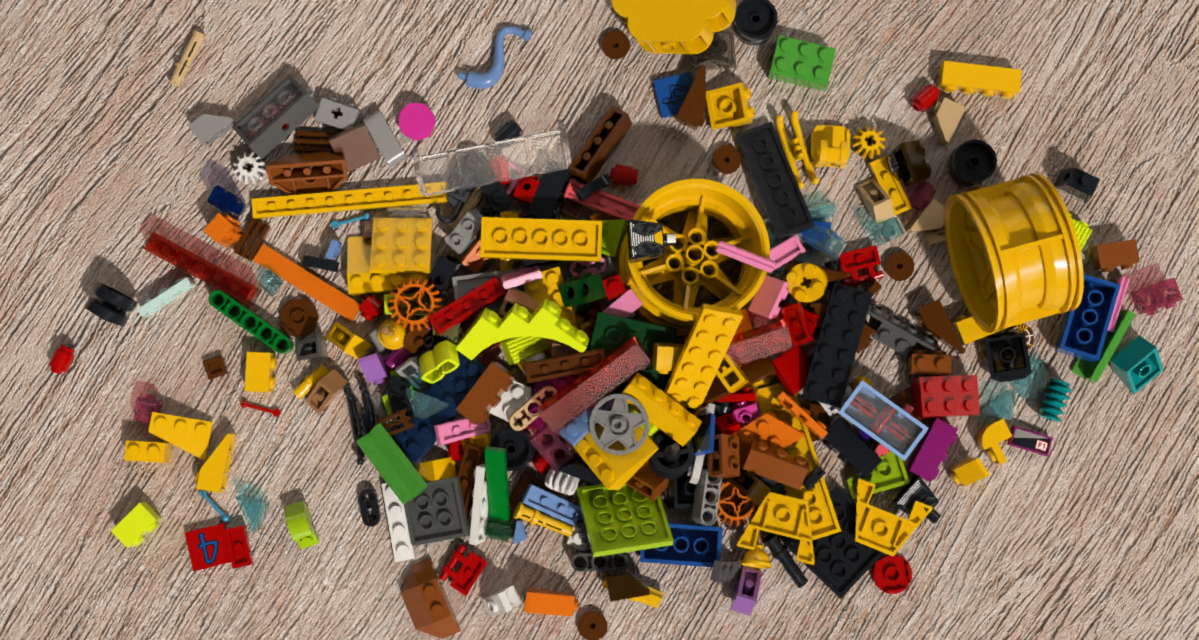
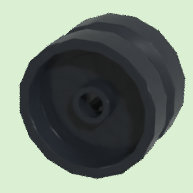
M743 0L738 5L733 20L735 36L747 45L765 43L772 36L778 22L775 6L769 0Z
M976 139L966 141L953 150L949 156L947 164L949 175L962 186L978 185L992 176L996 169L997 157L995 151L988 143Z
M97 282L93 292L102 300L94 297L88 298L84 307L105 321L125 327L129 317L120 309L128 312L134 311L138 302L110 286Z
M512 427L504 428L493 436L489 447L506 449L507 471H517L528 466L536 454V442L533 436L525 429L517 431ZM512 445L515 447V452L510 451Z

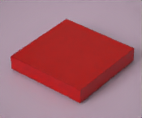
M801 346L793 347L771 361L777 376L790 396L804 388L811 362Z

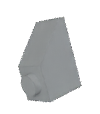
M202 114L194 117L188 127L200 143L208 147L233 129L232 126L236 121L231 117Z

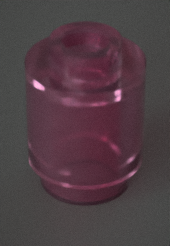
M928 181L919 182L909 198L910 205L919 211H923L936 193V190L933 189L935 186Z

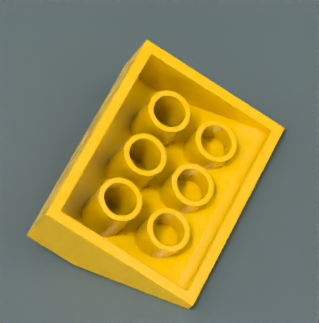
M363 236L348 237V294L355 296L391 293V291L398 292L395 285L402 288V280L408 285L410 277L413 278L414 283H416L417 277H420L421 284L425 279H429V274L370 273L372 241H364ZM413 288L408 291L419 290V288Z
M598 423L595 426V431L600 439L604 427ZM641 426L634 429L637 443L643 435ZM591 432L573 447L607 490H620L659 449L652 439L647 436L645 442L636 451L625 455H613L605 452L595 443ZM619 440L608 447L614 450H627Z

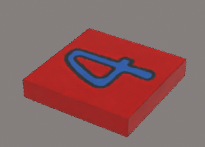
M225 523L185 532L193 572L231 562L224 532L226 530Z

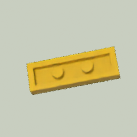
M886 156L869 163L868 165L875 180L891 198L894 216L910 210L912 207L900 181L896 180L892 175L886 161Z

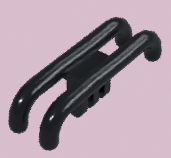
M361 384L359 389L362 393L366 414L358 415L352 389L350 387L344 388L357 451L356 462L358 465L364 464L365 454L358 446L357 441L362 438L363 434L370 433L376 425L370 392L365 384Z

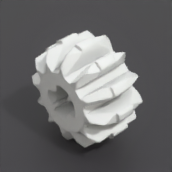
M252 151L250 155L244 152V158L237 156L240 162L233 163V166L238 168L233 172L235 175H239L237 178L239 181L244 180L246 185H249L250 182L255 185L257 184V178L261 181L264 179L261 173H267V170L263 169L267 163L262 161L259 156H256L255 152ZM249 165L254 166V168H251V172L247 170Z
M551 468L545 478L546 487L566 495H574L579 485V478L560 472V469Z

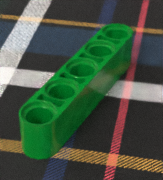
M220 290L213 291L210 294L209 303L212 307L267 346L282 354H288L293 351L294 341L289 336L231 295ZM219 295H222L224 301L218 305L216 299ZM235 306H238L240 309L237 316L232 314ZM254 317L256 323L253 327L250 328L248 326V320ZM270 328L272 335L266 339L264 331ZM285 339L288 346L285 350H281L280 342Z

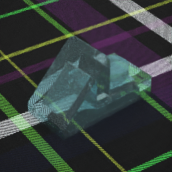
M897 217L868 230L877 248L905 234Z

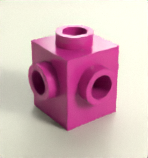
M742 401L733 403L731 414L740 423L741 427L761 415L757 401Z

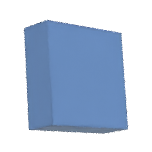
M332 239L325 258L336 261L342 243Z

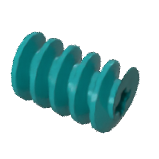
M1050 378L1049 381L1053 385H1047V389L1050 392L1044 393L1048 400H1042L1041 403L1045 407H1039V411L1043 415L1038 414L1037 416L1053 422H1062L1058 415H1064L1065 413L1060 408L1068 406L1063 400H1070L1066 393H1073V390L1069 388V383Z

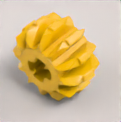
M864 126L863 130L858 129L856 131L857 135L852 137L856 141L852 144V147H858L855 153L859 154L862 152L863 159L867 154L870 159H873L874 154L879 156L881 154L880 150L885 148L882 142L886 139L885 137H879L882 131L880 130L876 133L875 126L870 130L868 126ZM867 139H870V146L867 145Z

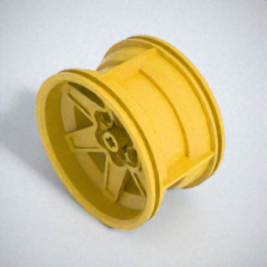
M1032 173L1018 179L970 192L955 194L947 199L944 210V228L951 267L958 289L971 317L984 332L993 333L1014 325L1073 311L1080 305L1083 296L1084 274L1079 242L1066 205L1055 186L1047 177L1040 173Z
M707 179L680 180L658 189L642 203L632 219L658 223L657 221L669 214L688 211L682 234H678L663 225V234L675 233L676 241L680 242L682 246L681 249H675L673 246H664L665 253L663 257L643 267L642 261L636 263L629 262L628 236L626 233L619 252L618 273L626 292L631 289L643 303L635 311L640 316L645 315L646 321L649 323L676 328V333L680 334L690 333L701 307L693 308L700 286L720 300V302L713 304V306L739 311L754 297L765 279L767 271L741 262L740 276L736 286H734L718 267V264L731 259V257L716 252L719 241L726 242L770 260L769 236L762 217L756 208L735 189L720 182ZM707 214L722 222L733 234V237L709 240L707 238ZM691 235H697L700 238V242H693ZM706 248H713L716 254L714 256L709 255ZM669 261H676L678 263V268H671L669 266ZM703 267L711 268L712 275H706ZM690 273L694 277V281H687L684 274ZM673 281V301L671 302L661 296L653 288V285Z

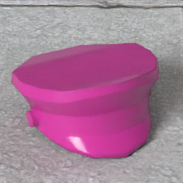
M410 103L400 111L398 122L402 134L414 141L430 137L435 127L436 119L434 113L425 104Z

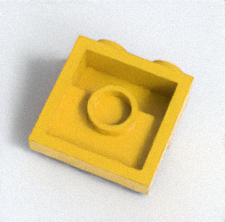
M741 82L706 91V101L712 130L753 123L752 118L755 117V111L753 106L749 104V99L752 98L750 87H746V84Z

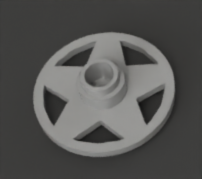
M612 394L601 399L593 408L589 421L590 432L595 443L605 452L613 455L629 454L636 451L645 442L649 432V417L644 406L634 397L626 394ZM615 398L611 411L599 410L605 402ZM627 400L634 403L641 413H629ZM595 421L604 427L600 439L595 431ZM644 424L643 435L637 443L634 429ZM619 440L627 450H614L608 447Z

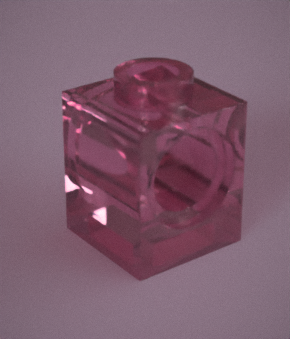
M145 394V397H137L133 420L150 423L152 412L161 413L163 400H158L156 395Z

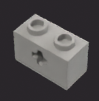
M328 97V99H321L320 107L314 120L318 124L343 132L357 126L362 113L353 104L347 103L345 106L339 104V100ZM341 112L343 115L338 116L337 118L335 114H339Z
M475 209L467 212L445 242L458 254L466 252L481 234V221L484 216Z

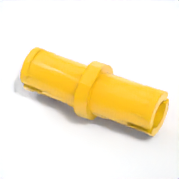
M322 364L310 376H305V380L293 390V393L299 399L303 398L316 386L321 378L329 373V370Z

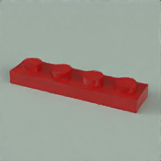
M494 277L428 317V321L439 336L506 296L507 292L498 279Z

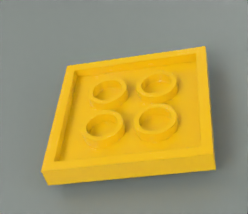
M373 218L370 273L430 274L433 219Z

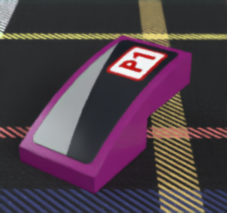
M1012 426L1010 431L1012 437L1008 439L1007 445L1048 457L1053 437Z

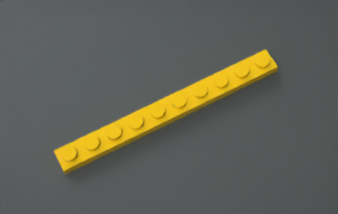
M447 182L253 198L252 212L254 219L447 203L448 187Z

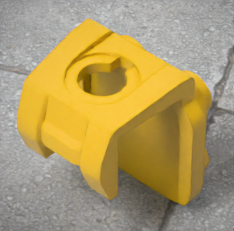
M830 125L814 127L811 133L810 157L813 159V167L846 168L847 160L850 157L851 139L850 131L847 128Z

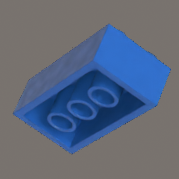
M1084 274L1081 303L1075 310L1065 312L1054 351L1092 363L1099 361L1121 285Z
M668 522L674 540L673 545L640 550L639 554L640 562L713 567L714 560H721L723 527L719 525L706 526L692 523Z

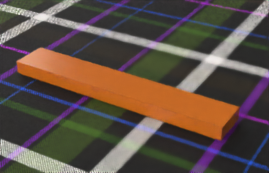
M265 244L261 246L253 261L353 322L360 312V303Z

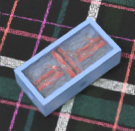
M863 380L858 383L837 412L904 461L929 429Z

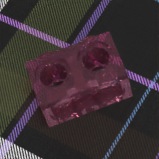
M1175 278L1166 279L1130 292L1138 314L1146 313L1147 316L1158 313V308L1165 307V309L1177 306L1176 302L1183 300ZM1164 290H1167L1169 293L1168 299L1164 297ZM1146 296L1151 300L1150 306L1145 302Z
M548 422L530 436V442L553 470L557 471L574 457V448L559 435V428L556 425L552 426ZM550 434L553 439L545 442L542 440V436ZM557 449H562L565 451V455L557 457L554 452Z

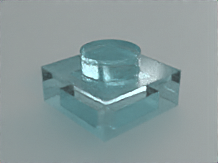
M268 269L264 272L258 284L273 297L278 293L283 281Z

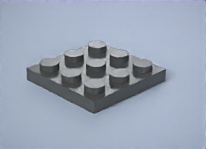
M459 476L426 482L428 486L425 490L404 504L412 546L470 535Z

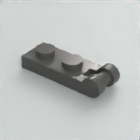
M714 560L710 580L715 582H738V570L741 568L740 562L735 560Z

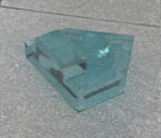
M1030 359L1032 371L1030 375L1025 379L1006 382L1016 390L1021 398L1043 399V389H1046L1044 359Z

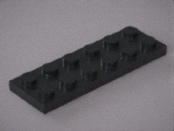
M769 122L735 134V139L777 241L814 228V221L773 123Z
M833 283L801 397L841 408L873 293Z

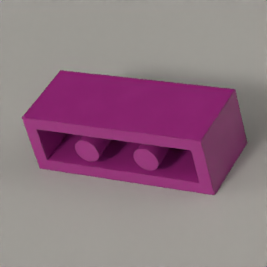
M932 418L930 421L929 429L922 437L906 467L908 472L929 482L932 479L935 480L938 476L940 463L946 460L950 444L953 445L958 437V434H956L957 428L938 418Z

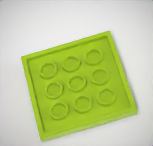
M603 484L577 488V496L593 557L673 545L674 540L660 496L655 501H652L626 484L620 490H607Z

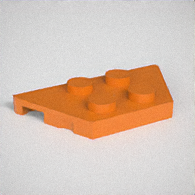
M769 411L764 412L751 420V422L741 426L740 430L734 432V436H739L740 466L743 467L744 459L752 440L764 442L769 447L775 449H784L803 438L805 432L789 425V422L777 418L775 414Z

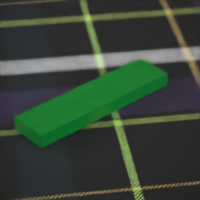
M487 446L484 451L489 518L508 521L510 518L506 449Z

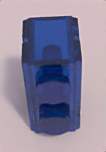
M219 185L214 187L207 199L208 203L235 218L241 216L246 209V203L243 199Z

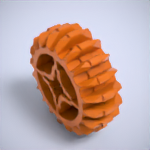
M410 277L408 285L402 280L401 284L403 287L395 285L398 292L391 291L390 293L392 296H395V299H388L389 303L394 304V306L388 307V310H395V313L391 314V318L399 317L395 323L399 325L403 321V329H406L408 324H410V331H414L415 325H417L418 331H422L421 324H424L425 328L428 329V317L436 313V309H442V306L436 305V303L442 301V298H435L440 292L438 290L432 292L435 285L431 284L427 287L429 281L426 279L421 284L420 277H417L416 283ZM419 288L418 292L412 297L403 295L410 289ZM425 291L430 296L431 308L423 304V294ZM415 299H418L417 302L420 304V306L424 307V309L420 307H415V309H413V306L411 305V303L407 302V300L412 302L415 301ZM400 301L407 304L406 317L400 311ZM419 311L428 313L420 320H411Z
M727 480L722 481L720 494L727 485L731 484ZM731 484L730 494L725 497H719L717 517L722 515L720 519L722 523L728 519L727 524L729 526L732 525L733 520H735L737 527L740 525L739 520H742V523L746 525L747 521L745 518L748 517L752 520L753 516L750 514L752 512L755 514L757 511L755 506L759 507L760 505L756 504L746 495H741L739 490ZM735 493L737 497L742 498L736 506L734 502L729 501ZM751 501L748 510L740 515L741 505ZM720 504H730L734 516L725 513Z

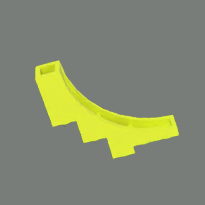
M545 298L532 314L525 307L517 303L512 306L503 318H500L496 312L485 308L460 338L455 349L470 360H473L482 350L494 343L508 338L532 336L559 341L582 353L587 348L590 338L584 331L572 326L567 319L561 318L562 309L555 302Z

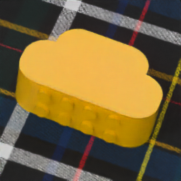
M612 0L614 10L628 26L632 36L645 51L654 54L701 53L712 43L714 32L722 31L731 25L736 13V0Z

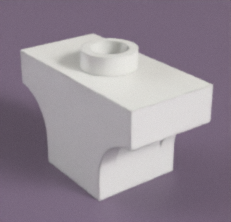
M513 585L482 598L489 617L507 613L521 604Z

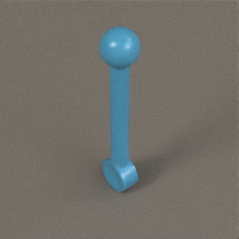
M367 212L359 217L339 222L332 221L331 227L336 229L339 225L362 219L369 220L371 215Z
M200 490V496L213 506L222 516V520L224 522L229 521L230 516L225 514L207 495L206 490Z

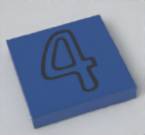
M691 72L653 80L662 119L677 116L693 84Z

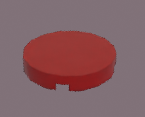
M886 554L874 563L872 579L880 590L888 594H897L904 591L911 582L912 569L903 557L896 554L894 556Z

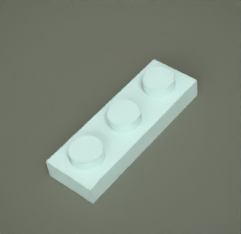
M181 277L174 282L175 285L171 288H164L158 292V296L154 299L150 298L141 303L142 307L137 309L142 317H149L195 287V282L191 278Z

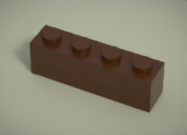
M613 105L610 107L569 165L568 169L573 178L586 185L594 180L632 126L628 113Z

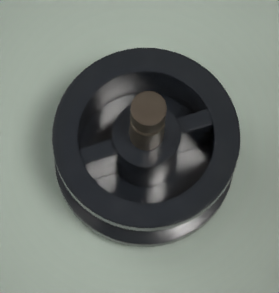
M662 433L658 435L653 442L659 449L648 459L650 468L656 475L665 479H675L682 476L694 460V448L691 441L689 440L682 447L667 434Z

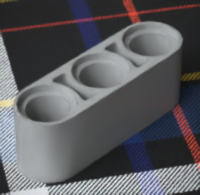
M380 110L363 118L366 127L390 168L407 158Z
M703 467L701 470L700 480L695 487L692 509L693 521L698 525L706 526L714 524L717 519L722 478L711 477L709 481L708 467ZM708 492L709 497L706 500L705 495ZM704 512H705V514H706L705 520H703V513H704Z

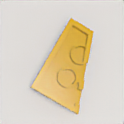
M152 412L148 432L205 461L213 422Z

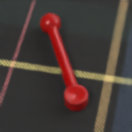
M246 400L240 403L242 408L249 407L272 413L275 417L281 414L279 409L272 410L253 405Z

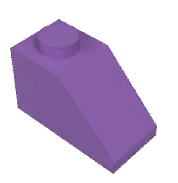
M375 353L357 359L368 383L378 385L386 382L385 378L389 377V373L382 354Z
M743 565L733 594L730 610L750 616L757 602L762 571Z

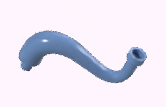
M514 26L501 28L495 39L494 59L489 71L485 73L470 71L469 74L460 72L458 79L466 81V86L476 89H487L494 86L500 80L504 71L505 36L507 34H514L529 42L533 31L529 29L523 30Z

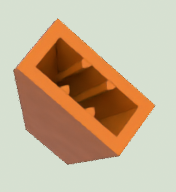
M528 587L524 612L572 617L573 611L577 612L579 600H576L575 594Z

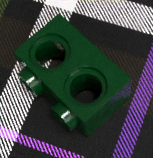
M591 272L580 275L579 279H577V276L565 278L566 282L558 285L565 308L606 297L600 273L592 275Z

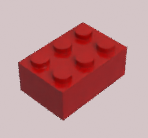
M977 375L934 376L912 379L914 418L980 415Z

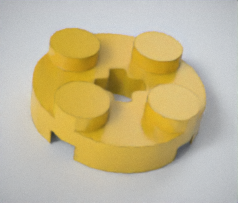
M808 262L793 267L786 277L787 283H789L787 288L791 296L798 302L806 303L821 298L828 282L824 270L818 265L816 266ZM805 277L806 279H811L812 281L809 284V288H807V286H803L802 282H804Z

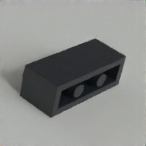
M551 159L548 160L527 212L528 216L535 219H556L559 212L556 207L559 202H563L565 194L563 190L573 177L568 169L569 166Z
M839 419L827 430L828 433L823 438L822 444L830 451L834 449L838 453L837 458L843 464L849 463L853 467L851 471L858 478L864 477L867 479L882 463L883 460Z

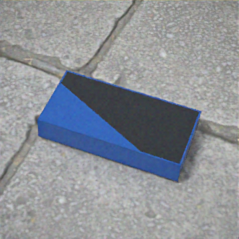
M712 413L697 417L702 423L694 434V454L696 456L714 452L715 415Z

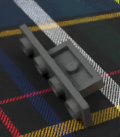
M870 303L867 314L881 321L876 329L878 332L872 338L906 357L916 342L935 351L937 340H935L934 336L919 331L915 325L907 324L897 315L889 314L881 306Z

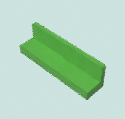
M1120 310L1114 332H1107L1099 361L1092 363L1077 358L1071 368V372L1090 383L1098 382L1136 314L1130 310Z
M381 423L375 425L369 434L358 439V446L402 504H406L420 495L428 486Z

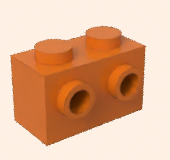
M218 213L203 230L216 243L226 248L232 243H236L241 238V233L243 232L239 227L241 224L239 221L228 214L224 216L221 213Z

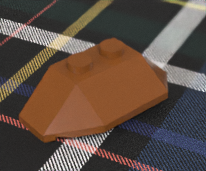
M330 152L287 155L266 164L269 184L278 187L289 195L334 192L348 178L346 159Z
M431 557L412 565L400 593L415 629L441 639L460 632L461 628Z

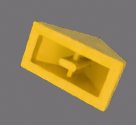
M451 457L420 462L419 464L415 463L416 470L425 482L457 476L455 460L451 461Z

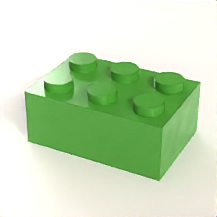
M779 35L776 40L768 78L824 91L828 86L836 48Z

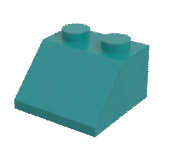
M1140 335L1131 340L1127 346L1115 353L1110 359L1114 373L1132 394H1136L1164 370L1157 347Z

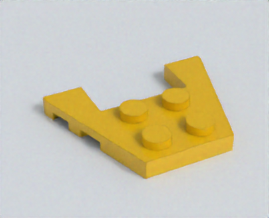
M858 478L855 541L894 556L913 531L922 523L923 519L932 511L933 507L915 500L909 517L906 520L869 505L876 485Z
M769 492L738 541L737 546L755 550L759 530L799 539L800 544L796 561L814 565L815 558L809 502Z

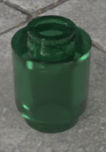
M493 519V521L488 520L485 536L505 542L513 539L515 527H512V522Z

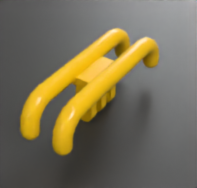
M793 110L790 118L796 139H793L790 143L783 123L784 117L777 115L775 121L783 150L799 188L803 189L804 183L800 179L796 161L803 160L808 178L813 185L819 183V178L816 177L804 140L798 119L799 113L797 110Z

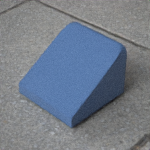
M521 519L516 522L513 544L526 540L528 537Z

